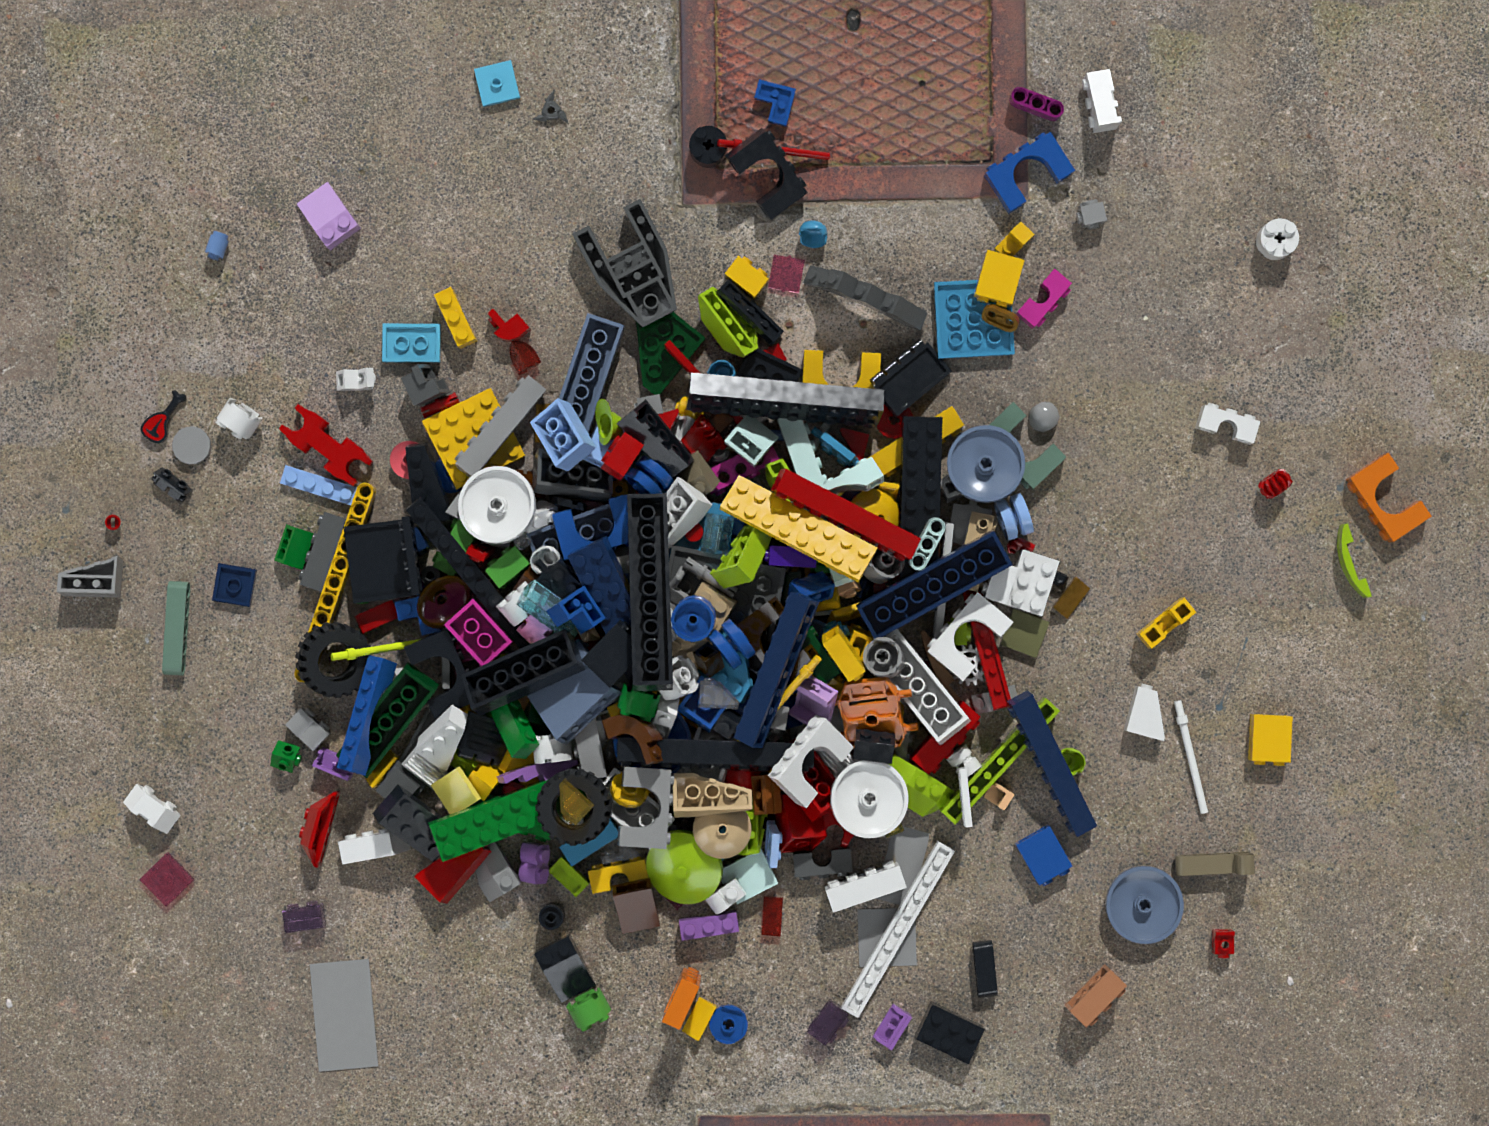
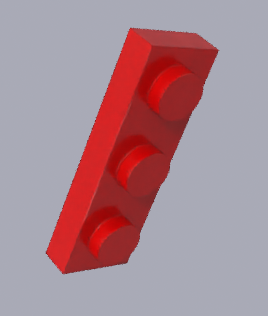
M477 540L468 547L466 554L470 555L469 558L473 561L484 562L495 553L497 547L486 543L481 544V540Z

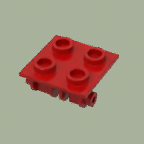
M702 413L680 441L690 454L698 450L707 463L717 449L723 450L727 447L724 442L725 439L720 436L719 431H716L717 429L710 424V420L706 419Z

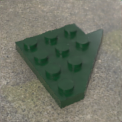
M674 312L645 327H642L636 321L642 384L653 395H661L683 368L663 345L670 340L689 360L706 339Z

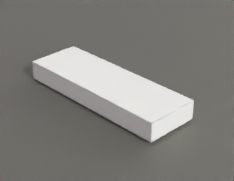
M962 767L958 768L957 771L963 825L965 827H973L967 768Z

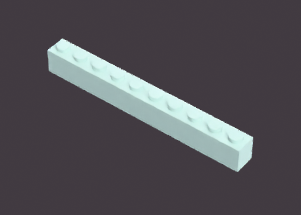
M783 418L777 419L795 473L822 486L827 477L825 474H821L820 468H823L821 460L814 455V451L817 450L814 441L808 438V434H811L808 424L803 423L802 420L789 421ZM829 568L835 587L854 581Z

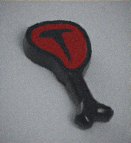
M176 390L172 391V401L165 411L152 414L142 423L140 430L144 437L158 444L166 441L169 434L168 422L170 421L171 414L179 403L187 400L185 394H179Z

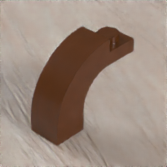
M633 714L632 716L616 715L602 721L608 739H617L627 734L633 736L640 745L647 765L663 761L661 749L657 745V742L662 740V736L653 723L643 721L639 718L640 716Z

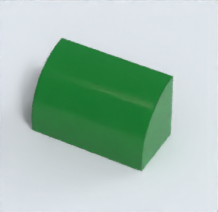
M286 524L274 561L302 570L314 533Z

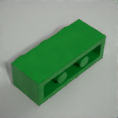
M518 700L490 711L512 758L526 759L539 746L536 735Z

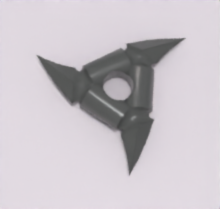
M555 89L545 100L546 103L543 106L542 114L532 118L533 120L546 122V120L560 118L568 123L564 110L562 111L561 107L553 101ZM550 108L555 109V112L553 114L548 113V110Z

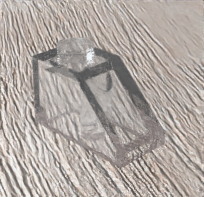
M704 678V681H700L698 708L738 709L739 701L720 681H715L714 678Z

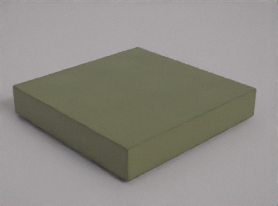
M1013 609L1009 618L1013 621V624L1003 635L1000 645L1036 658L1050 622Z

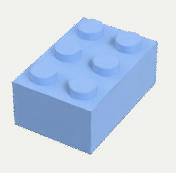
M559 398L530 422L557 468L565 471L571 470L596 448L571 403Z

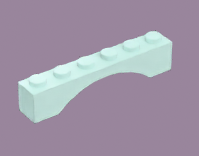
M872 457L868 459L863 458L853 468H846L834 479L831 477L824 481L821 487L834 494L856 490L869 491L884 482V475Z

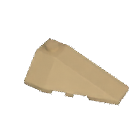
M673 773L674 818L752 810L751 789L730 783L726 784L695 773Z

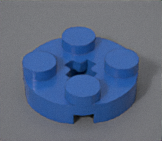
M726 1004L719 1006L714 1011L709 1021V1028L717 1041L723 1044H733L745 1036L748 1021L746 1014L739 1007ZM731 1019V1023L734 1026L726 1029V1025L723 1022Z

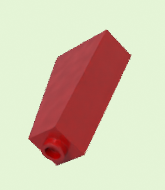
M486 845L444 862L439 858L414 877L440 903L448 904L492 851Z

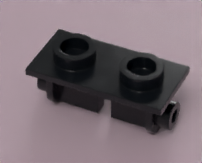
M162 467L153 472L154 476L151 479L154 481L153 484L163 491H166L169 487L170 490L167 494L177 502L183 503L187 498L185 495L193 491L186 482L179 480L168 469Z

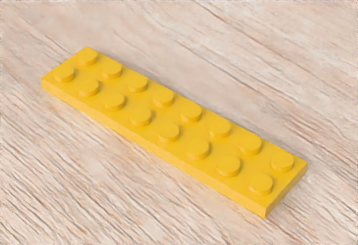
M740 475L720 505V510L856 582L860 581L877 551V547L822 518L810 514L805 509L793 506L788 500L784 501L777 498L771 491Z

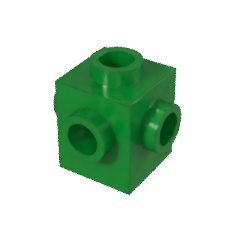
M278 740L271 754L270 766L292 773L295 766L298 767L302 759V756L299 755L300 747Z

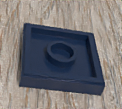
M218 563L212 601L251 607L257 569Z

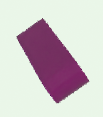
M1023 87L1015 88L1009 98L1010 104L1013 107L1049 121L1059 120L1064 112V105L1060 101ZM1021 94L1024 100L1017 101L1014 95ZM1032 101H1039L1041 103V107H1033ZM1056 107L1059 110V114L1053 115L1050 112V108Z

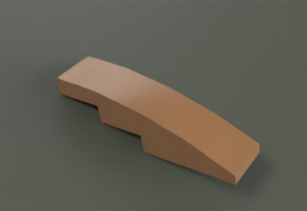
M922 630L920 636L931 669L936 678L956 703H958L961 699L949 686L954 681V678L940 662L927 652L930 649L927 645L932 639Z

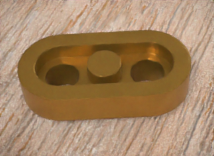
M988 304L982 311V319L992 326L1006 332H1013L1018 328L1019 317L1009 310L995 304Z

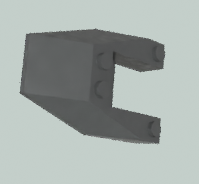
M638 199L623 208L640 240L639 243L607 259L590 226L572 235L599 286L642 327H645L676 311L677 307L667 248L641 199Z

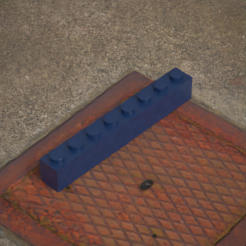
M790 592L786 599L785 608L778 619V626L771 637L769 649L764 655L762 667L757 673L756 682L750 691V697L743 709L740 723L736 727L734 738L753 748H763L819 605L818 601L802 593Z
M1027 690L1008 700L1007 702L1010 706L1007 708L1013 719L1016 718L1018 722L1016 728L1020 735H1024L1026 739L1024 744L1029 752L1032 751L1034 755L1032 760L1037 768L1040 767L1042 771L1040 776L1043 782L1049 785L1050 790L1048 792L1052 800L1057 801L1059 805L1056 807L1061 817H1065L1067 822L1064 825L1068 832L1079 837L1097 827L1033 694Z

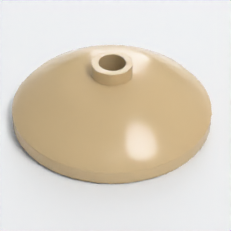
M745 811L698 816L694 819L693 836L696 844L705 854L719 859L730 858L739 854L747 846L751 836V822ZM720 826L726 827L725 833L719 832Z

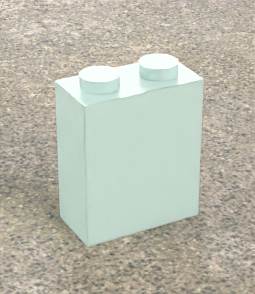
M760 849L758 854L743 856L723 866L722 884H727L736 878L746 892V895L736 902L737 904L778 884V880L772 868H769L762 849Z

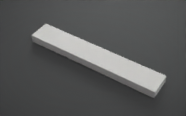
M945 522L946 528L943 533L941 558L951 553L953 523ZM946 602L938 606L937 611H935L933 637L936 639L942 634L940 630L943 628Z

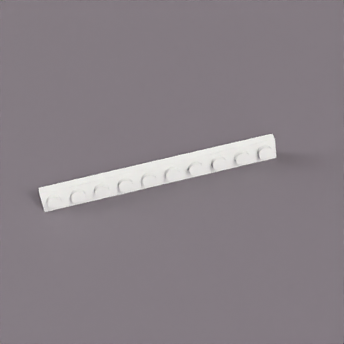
M939 841L936 842L841 1006L843 1010L857 1018L860 1016L955 852L953 849Z

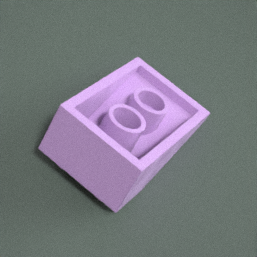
M328 182L297 203L314 231L329 250H332L361 229Z

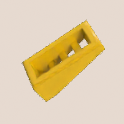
M888 482L879 484L877 489L889 493L896 501L899 485Z

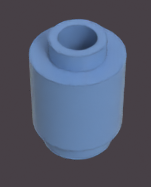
M214 231L213 235H210L205 249L208 258L216 261L219 258L223 259L229 243L227 240L228 235L218 231Z

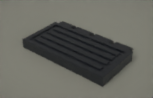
M920 339L909 347L910 350H905L896 358V361L893 360L882 369V372L879 371L870 379L873 385L871 389L884 390V405L895 418L952 372L942 359H938V354L928 342L924 344Z
M468 711L465 730L457 746L459 749L458 757L472 760L474 756L473 760L475 762L489 765L491 762L492 767L498 768L507 751V747L494 719Z

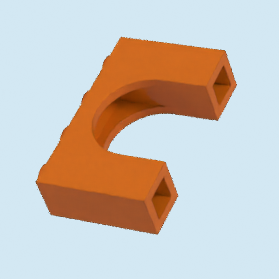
M1389 452L1381 455L1346 479L1348 489L1357 495L1359 505L1367 510L1370 514L1368 516L1369 520L1373 525L1378 526L1380 536L1384 541H1388V543L1395 542L1432 517L1421 500L1414 502L1397 514L1386 513L1378 506L1375 499V491L1378 484L1399 469Z
M688 967V969L683 968L664 1009L663 1023L678 1030L681 1029L700 987L701 975L698 974V970L692 967Z

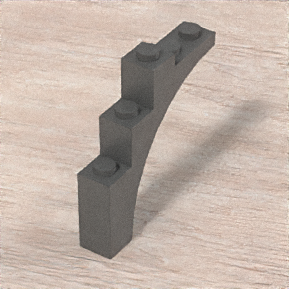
M810 265L803 281L808 286L857 302L890 317L906 327L920 331L928 314L903 297L886 293L877 286L859 281L843 271L828 270Z

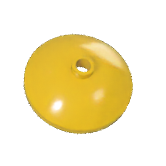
M871 489L858 493L851 500L852 503L877 516L880 515L881 518L899 527L900 511L896 501L889 493L880 489Z

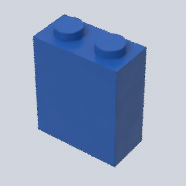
M1049 825L1014 843L1039 886L1041 884L1043 886L1053 882L1052 878L1060 875V877L1070 872L1069 868L1073 867Z

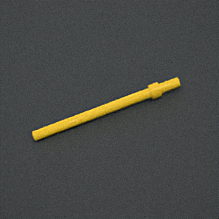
M815 655L807 665L800 669V674L785 690L777 711L801 683L814 673V668L822 660L818 655Z

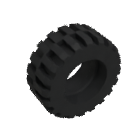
M326 622L322 623L321 627H313V631L311 633L307 632L303 636L305 640L303 642L300 641L298 644L300 650L295 655V658L298 659V662L295 663L296 669L300 672L298 675L309 688L325 697L341 698L342 695H352L353 690H359L368 655L350 660L347 669L336 677H327L320 672L318 667L319 656L326 646L335 642L343 643L348 648L354 649L371 647V645L367 644L368 640L365 636L346 624L339 622L330 624Z
M572 768L555 774L542 786L537 796L538 801L535 805V811L538 812L537 820L542 824L541 829L547 832L552 840L556 839L563 845L565 843L570 844V846L583 845L594 840L608 825L612 815L613 801L609 795L610 790L608 786L606 787L603 784L604 781L601 778H597L595 773L591 771L586 772L584 769L576 770ZM580 789L590 797L593 808L591 816L586 822L580 825H570L559 817L556 810V802L560 794L565 790Z

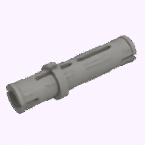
M691 557L687 558L686 561L693 566L684 563L683 568L697 575L696 578L699 580L703 579L728 595L731 599L735 594L728 589L736 593L738 587L733 586L724 589L709 574L711 571L707 569L706 565L702 566L691 559Z

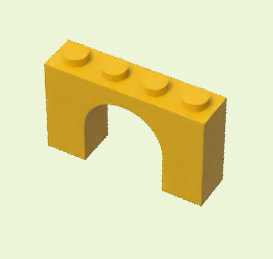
M804 350L803 383L829 385L823 376V351ZM861 353L860 377L853 387L869 389L873 387L870 379L880 371L881 353Z

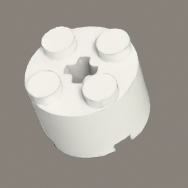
M1281 218L1269 221L1260 229L1256 236L1258 250L1264 257L1270 260L1285 258L1296 249L1299 243V233L1296 225ZM1278 236L1281 241L1278 243V240L1274 239V237Z
M229 398L217 416L216 424L224 429L227 427L232 430L231 434L238 439H242V437L248 439L252 436L263 418L258 417L259 414L244 403L238 405L235 403L236 399Z
M525 581L517 590L509 593L505 597L506 600L501 601L496 607L513 626H517L531 612H534L543 601Z
M682 656L672 658L673 690H659L665 700H675L697 690L699 683L696 684V678L699 677L698 670L689 658L685 659Z
M552 733L536 736L539 746L533 751L535 764L573 759L571 741L567 745L561 743L554 738Z

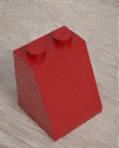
M786 793L782 794V813H775L776 825L779 832H782L783 837L782 843H779L781 853L813 851L827 837L823 816L812 823L798 804Z

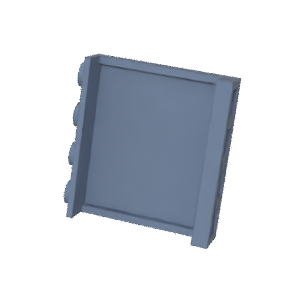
M577 639L576 643L581 659H583L589 652L588 647L590 645ZM584 663V671L527 695L554 738L566 745L621 694L619 687L612 685L609 688Z

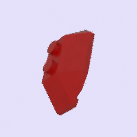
M335 791L312 804L310 808L306 809L304 814L306 823L305 827H301L299 838H301L300 844L316 868L322 864L340 791Z

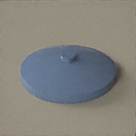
M991 425L976 426L963 432L953 442L947 458L948 475L956 490L966 498L981 503L996 502L1009 496L1019 486L1025 470L1024 452L1017 439L1006 430Z
M1136 866L1123 871L1111 883L1106 895L1105 908L1110 924L1122 937L1139 944H1152L1167 938L1175 931L1183 915L1184 902L1178 884L1170 875L1155 867Z

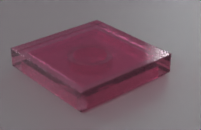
M167 852L139 880L167 907L195 879Z

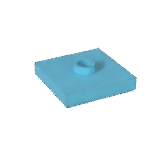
M511 60L474 69L483 107L520 99Z

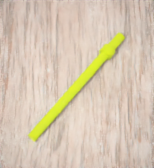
M421 639L361 649L349 648L342 652L331 653V660H354L360 656L403 650L406 645Z

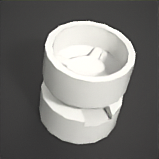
M966 744L954 750V753L946 760L951 767H956L955 772L957 775L958 768H967V777H969L982 765L976 757H971L972 752Z

